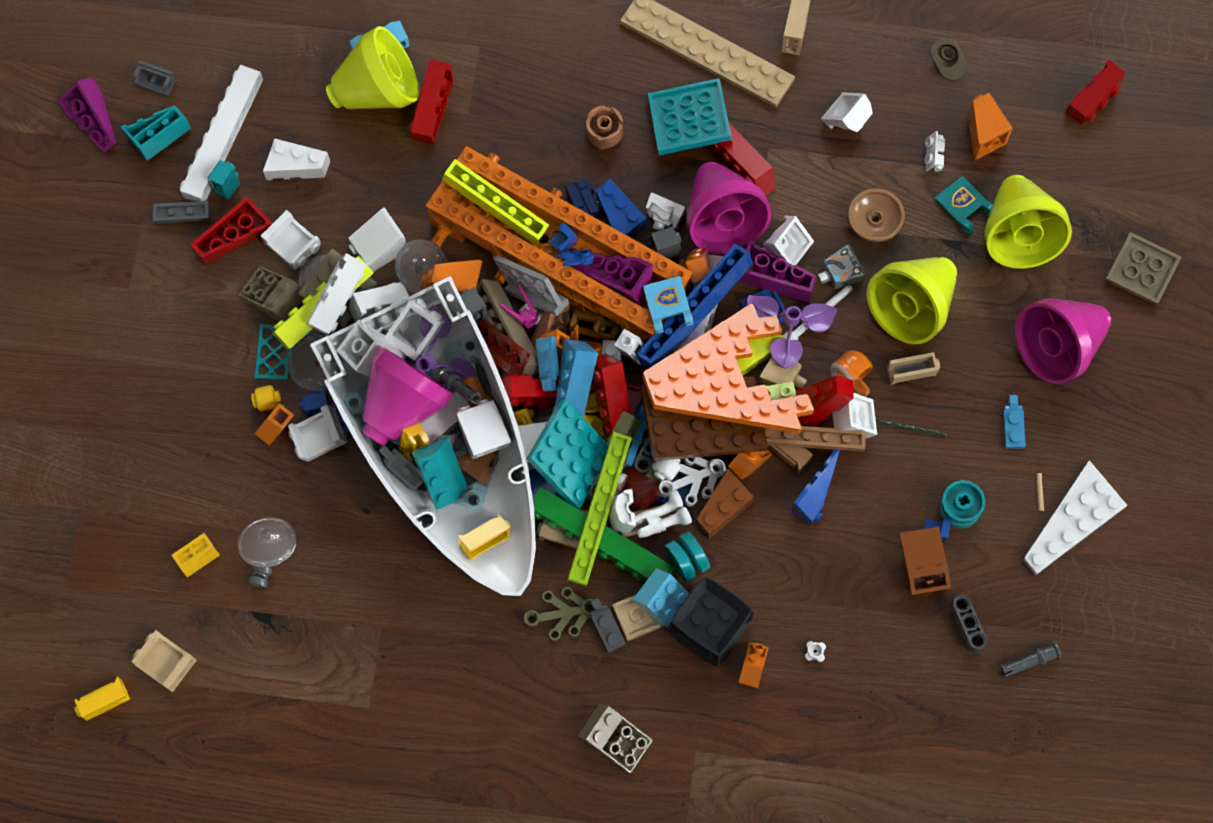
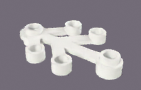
M695 457L691 462L688 458H684L685 464L689 466L696 464L705 469L698 471L680 464L681 469L679 472L688 476L674 482L662 481L658 486L659 495L667 498L672 491L693 483L689 494L684 500L687 506L692 507L697 502L696 496L702 479L709 476L707 487L702 490L701 495L704 499H710L714 492L713 489L717 478L722 477L726 471L725 463L722 460L712 459L707 461L700 457ZM713 467H718L719 471H714ZM662 488H667L668 493H664ZM705 491H710L711 495H706ZM688 498H692L694 502L690 503Z

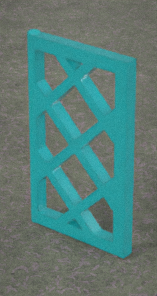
M260 324L254 375L256 380L288 381L292 348L287 350L286 358L282 360L277 352L284 346L281 344L273 350L268 342L275 336L272 334L266 340L263 338L264 329L274 332L275 325ZM266 345L271 353L262 358L261 349ZM275 355L280 362L271 368L266 361ZM262 364L269 370L265 375L259 374V368ZM282 365L285 366L284 376L275 373Z

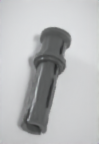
M442 368L438 371L436 376L438 383L445 384L448 390L458 392L473 404L480 402L481 393L462 382L459 375L453 374L449 368Z
M1054 641L1050 646L1042 649L1037 648L1035 653L1000 667L1003 669L1002 673L1006 678L1038 664L1046 665L1048 661L1055 658L1061 659L1062 653L1058 644Z

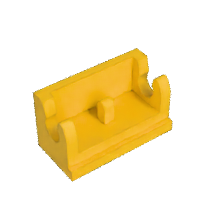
M420 423L402 429L398 449L411 462L412 457H410L412 451L429 444V439Z
M205 533L172 554V557L187 578L220 556Z

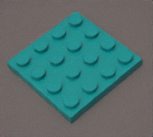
M720 78L648 93L659 155L732 140Z
M561 399L526 459L570 505L580 509L588 495L590 485L593 484L596 474L602 467L608 446H606L607 442L567 399Z

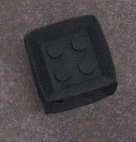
M704 576L675 613L672 621L669 623L668 631L688 650L709 664L718 667L744 634L749 622L753 619L754 611L727 588Z

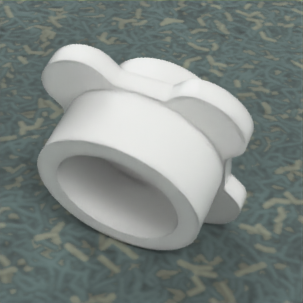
M807 642L806 647L808 649L805 658L808 661L814 659L822 662L825 659L823 653L826 645L822 642Z

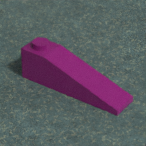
M93 78L76 81L58 99V102L66 115L71 120L74 119L79 124L78 127L89 134L90 140L103 153H106L116 144L103 95Z
M594 254L593 262L589 265L573 266L577 271L639 306L646 296L643 286L651 284L653 271L651 263L638 257L622 258L616 255L614 257H607L603 254Z

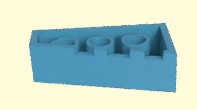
M564 339L553 412L561 399H567L584 417L598 352L584 341Z

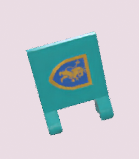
M963 176L935 197V200L960 224L967 234L971 233L974 224L967 218L981 207L989 216L993 207V203L987 201Z

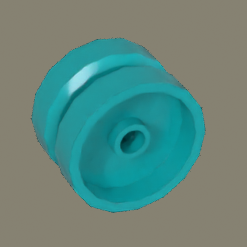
M961 480L953 482L946 488L940 499L939 511L942 519L952 520L950 526L960 529L975 524L985 508L986 500L983 491L971 481Z
M689 531L679 537L680 545L674 540L664 545L671 563L676 567V571L686 583L695 578V570L703 573L710 569L709 561L703 549Z

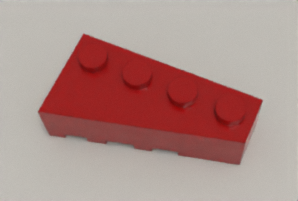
M245 197L190 245L193 252L206 265L260 237L272 225V222L248 197Z
M603 354L597 356L591 384L603 425L602 431L609 438L622 412L625 411L631 414L623 362L610 355Z

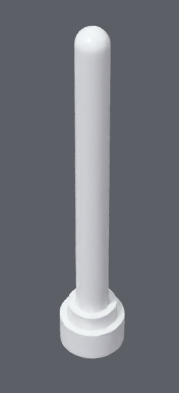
M851 285L845 286L826 305L834 307L853 290V287ZM807 322L802 323L797 329L792 331L790 340H798V337L808 329ZM786 332V333L783 335V337H784L786 340H787L788 332Z

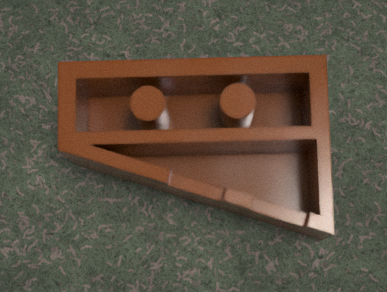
M727 469L696 521V526L708 539L713 537L753 503L754 496L729 469Z

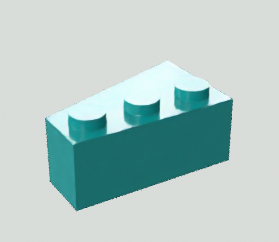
M175 105L153 113V116L150 118L138 119L137 123L126 126L125 124L120 126L127 139L147 161L191 129L187 119Z

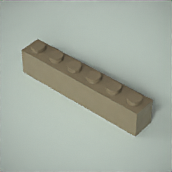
M481 279L476 286V291L486 305V320L514 374L532 375V378H534L539 373L537 352L522 324L500 307L502 303L514 311L499 281Z

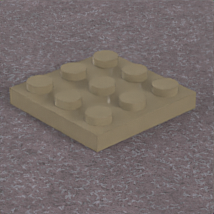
M1130 232L1105 281L1157 306L1182 257Z
M330 249L298 292V295L304 299L309 294L311 296L315 295L318 292L316 288L321 283L325 282L327 284L329 276L342 255L334 249ZM369 277L354 293L373 289L377 282ZM351 299L347 300L345 304L347 307L343 315H339L336 320L342 328L352 318L348 308Z

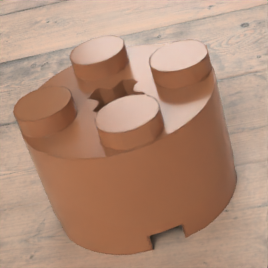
M598 106L588 114L586 120L587 137L598 149L611 148L617 145L623 137V119L620 112L613 107Z

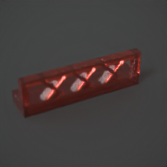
M481 319L478 329L494 363L509 374L522 375L531 354L488 320ZM485 327H487L488 331L487 336L482 335ZM495 336H498L499 338L498 345H495ZM509 344L511 353L506 354L505 346ZM519 353L523 355L520 363L517 362V354Z

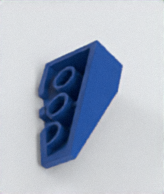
M840 450L833 451L822 466L823 470L815 474L811 483H808L794 502L792 514L810 526L813 522L818 523L823 516L821 511Z

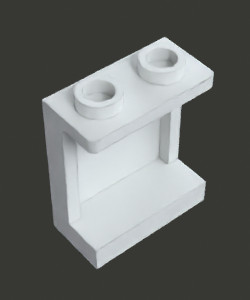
M287 210L261 235L263 243L294 270L302 267L307 262V258L311 254H315L321 245L317 236L314 237L300 225Z
M325 405L321 407L322 412L298 424H288L290 430L288 434L291 440L294 441L296 446L295 453L298 458L309 462L347 443L334 407Z

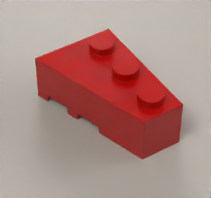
M1108 59L1104 69L1099 74L1096 73L1093 76L1094 79L1087 86H1084L1069 103L1066 112L1081 125L1086 121L1091 122L1097 115L1096 111L1099 108L1101 110L1104 109L1109 102L1108 99L1111 96L1114 98L1121 89L1119 87L1126 72Z
M508 375L501 379L511 406L519 405L523 406V408L534 407L538 408V410H547L549 406L556 402L559 377L556 380L555 391H543L540 378H532V375Z
M833 376L796 389V396L808 394L814 408L813 414L798 417L800 425L817 427L821 421L828 420L831 413L834 411L838 412L853 400V380Z

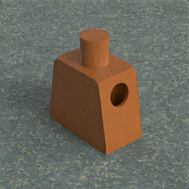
M470 452L457 458L461 471L484 487L499 460L493 452L473 460Z

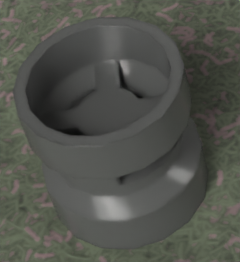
M254 564L252 568L253 574L249 577L248 584L266 589L268 585L267 579L271 576L272 569L264 565Z

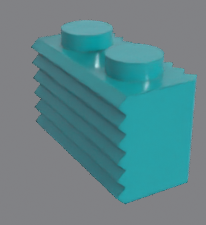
M220 160L207 178L214 192L229 200L234 191H236V188H239L238 185H241L238 179L239 174L235 171L236 167L228 161L225 163Z

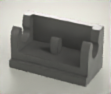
M141 60L133 75V78H136V86L167 97L176 82L172 71Z

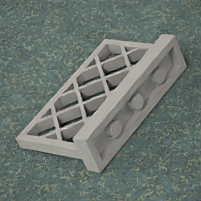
M496 255L493 258L508 283L504 288L507 294L525 302L518 288V285H521L533 306L555 316H558L569 304L567 298L556 293L548 277Z

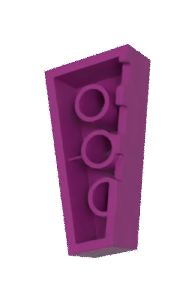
M749 239L746 251L750 253L753 265L738 282L809 303L817 276L797 265L786 262L785 258L775 256L770 253V250L755 245V242Z

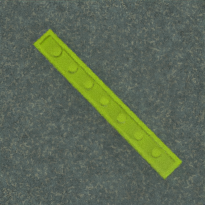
M616 432L612 433L567 581L587 586L630 446L631 437Z

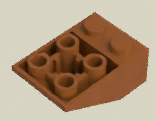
M939 527L900 533L909 592L915 595L950 589L949 571Z

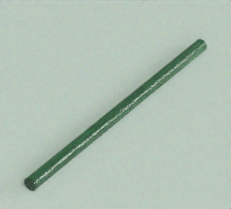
M875 419L876 424L940 437L946 436L944 432Z

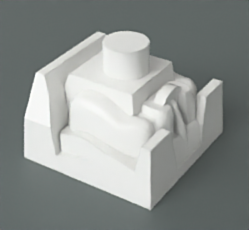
M843 92L822 116L821 120L830 129L837 126L842 129L858 132L873 114L871 103L865 94Z
M651 192L646 209H648L649 217H653L654 224L652 228L660 231L664 227L670 228L673 226L677 232L687 214L686 207Z
M784 216L786 221L775 230L763 245L766 249L770 250V253L777 257L781 256L786 259V262L796 265L813 244L814 240L796 216Z
M854 393L853 400L838 412H833L834 429L866 431V438L877 435L873 399Z

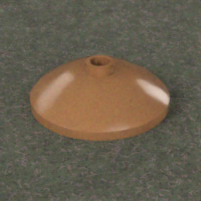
M875 188L865 190L853 199L849 207L848 219L851 228L858 236L868 241L882 242L893 238L901 230L905 219V211L901 201L893 193ZM876 218L878 222H873L872 219Z

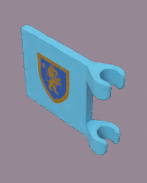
M680 276L643 286L656 334L663 333L661 319L682 313L686 326L693 325V317Z

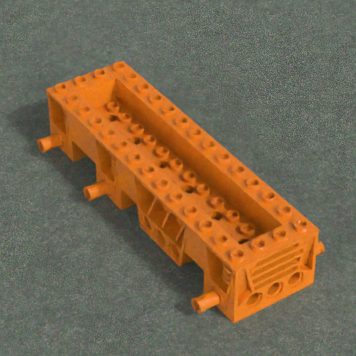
M466 146L457 161L549 224L543 235L548 237L549 240L544 244L538 242L535 246L484 209L476 207L474 202L442 181L426 204L430 223L438 229L432 240H430L433 246L437 245L436 247L440 248L447 236H451L462 243L465 238H468L492 252L493 258L496 255L548 277L556 293L569 299V304L585 313L594 315L600 313L621 325V333L626 329L641 338L640 340L644 344L655 334L646 296L639 306L577 271L573 266L563 267L565 259H556L559 253L549 243L560 232L558 227L564 222L577 235L578 241L567 252L586 249L594 254H603L607 257H614L615 255L622 258L638 257L653 265L651 283L680 276L686 297L691 293L693 272L688 270L686 262L684 264L685 260L680 259L678 264L560 199L563 195L560 190L556 192L557 189L552 188V191L548 192L497 163L500 158L496 154L489 153V156L485 157ZM498 270L493 279L495 281L500 280L499 283L504 284L505 278L501 271ZM669 317L661 319L662 325Z

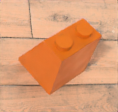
M990 93L978 95L973 99L968 122L973 158L977 160L1006 145L1013 128Z
M471 260L435 264L431 269L427 270L426 274L422 275L420 285H422L421 291L451 276L459 294L466 289H476L482 261Z

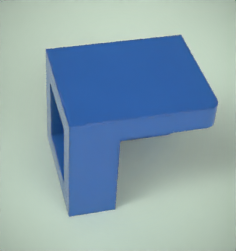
M564 222L558 227L560 232L549 241L559 254L567 252L578 241L577 235Z
M944 518L942 522L927 519L924 529L939 527L942 543H946L952 520Z

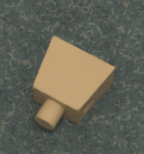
M771 357L760 375L759 383L770 386L794 382V386L802 388L805 387L808 380L799 375L802 368L800 363L797 362L794 366L785 369Z

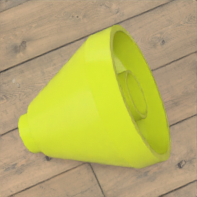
M378 26L361 37L332 76L331 84L326 86V92L331 103L336 108L343 106L347 109L403 108L418 100L419 83L413 65L400 42L389 30Z
M1021 175L1009 176L1002 182L984 230L987 249L991 257L1001 265L1011 268H1031L1053 260L1064 251L1072 235V227L1065 208L1031 180Z
M931 257L894 262L879 270L870 279L867 286L868 305L878 324L888 334L905 343L922 344L931 340L942 330L947 320L957 276V269L954 263L945 257Z

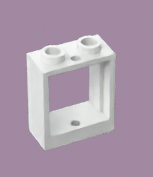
M413 299L407 303L384 337V339L414 361L423 355L445 323L438 312H431L426 308L427 305L419 299ZM412 309L433 324V327L418 348L397 333V330Z

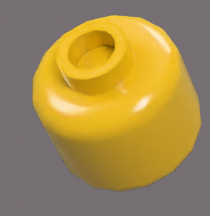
M271 385L258 387L251 394L253 406L260 412L274 410L278 402H281L279 390L275 391Z

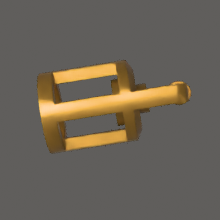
M575 309L570 323L569 334L571 335L579 320L594 323L593 330L578 326V335L592 338L595 341H598L599 338L614 341L620 329L619 324L604 319L603 315L598 316ZM606 326L612 328L610 334L605 333Z

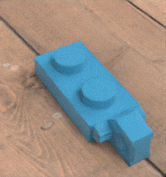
M556 337L536 339L542 388L543 391H555L557 375H560Z
M1009 395L1008 406H1004L1005 449H1025L1024 412L1022 406H1018L1017 395Z

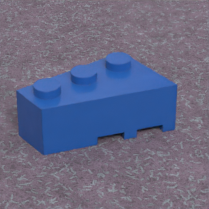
M611 179L596 189V199L599 200L602 207L601 211L610 227L630 238H633L646 227V217Z

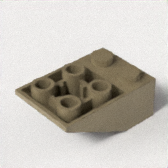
M261 266L258 267L238 294L240 298L278 321L283 320L284 322L289 318L288 313L295 307H298L304 299L298 295L301 287L297 282Z
M604 704L597 706L577 736L630 774L653 741L615 710Z

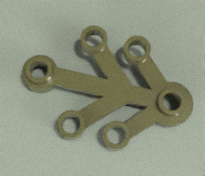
M565 587L561 592L563 599H571L579 605L578 607L571 608L556 598L551 591H545L542 594L543 601L547 604L551 603L560 610L540 614L530 610L525 613L524 622L528 627H536L539 622L561 618L556 627L549 632L550 640L556 642L560 640L561 632L571 618L575 615H580L575 625L570 626L568 629L570 637L577 638L580 635V629L587 619L591 618V613L586 609L588 606H592L590 603L592 599L584 600L575 594L570 587ZM567 590L571 592V595L568 597L564 595V592ZM546 594L552 596L550 600H546L544 597ZM530 617H535L536 621L530 623L528 619ZM573 628L578 630V633L575 635L571 634ZM553 632H557L559 636L557 638H552L551 634Z

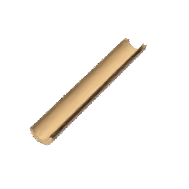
M1037 473L1038 511H1044L1042 474Z

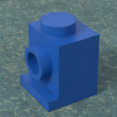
M324 388L321 389V393L310 392L300 400L301 409L306 412L307 416L316 415L321 412V407L329 405Z

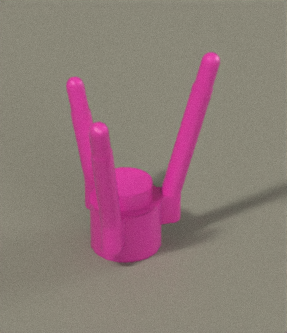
M518 285L529 310L525 308L519 313L515 308L512 311L502 303L500 307L515 317L526 328H531L538 321V317L535 315L537 310L532 306L522 286Z

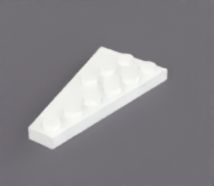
M1090 460L1023 559L1035 575L1127 506Z

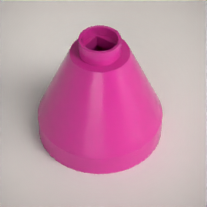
M716 162L703 164L698 169L694 179L686 217L687 228L694 244L698 248H702V250L707 249L708 253L726 254L735 243L745 249L749 239L756 242L765 233L771 221V207L764 192L757 185Z
M1055 298L1038 300L1026 306L1017 318L1015 338L1019 353L1028 368L1040 379L1051 384L1067 383L1081 376L1088 368L1108 333L1111 325V316L1106 308L1093 303Z
M381 346L372 359L362 418L367 423L362 432L385 446L389 438L396 440L401 437L402 429L418 423L421 424L444 409L454 393L426 373L420 372L406 360Z

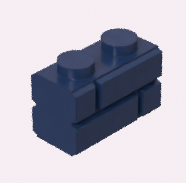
M582 179L565 187V194L571 205L596 219L600 217L602 207L599 200H595L593 197L595 192L591 183L587 184L586 179Z

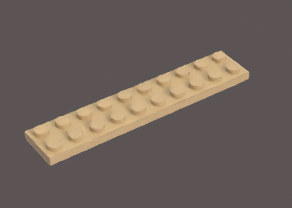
M634 0L620 20L621 25L777 108L795 80V76L653 0Z

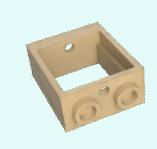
M791 0L783 36V53L800 55L810 0Z

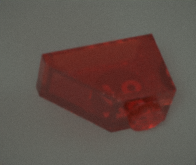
M631 466L629 468L628 490L632 489V505L638 506L644 511L660 498L659 485Z

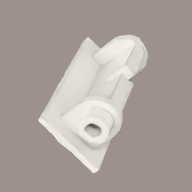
M935 131L925 141V171L934 168L935 171L940 172L944 168V155L938 154V152H944L945 139L943 135H938V131Z

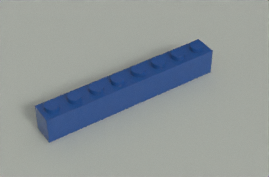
M736 243L687 297L693 317V325L686 326L683 313L669 317L662 325L663 333L656 334L655 332L638 351L637 357L643 367L646 369L651 368L673 354L753 265L748 251Z

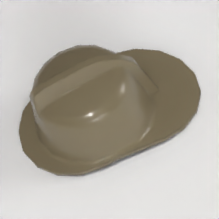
M947 38L939 39L933 44L931 55L940 73L950 80L961 78L966 72L967 63L960 46L955 41Z

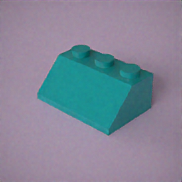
M446 436L412 451L430 500L436 510L454 503L468 486L449 437Z

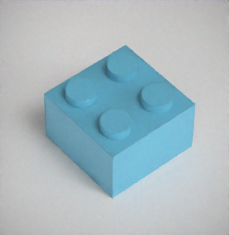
M656 568L633 600L656 623L668 627L689 593L671 574Z

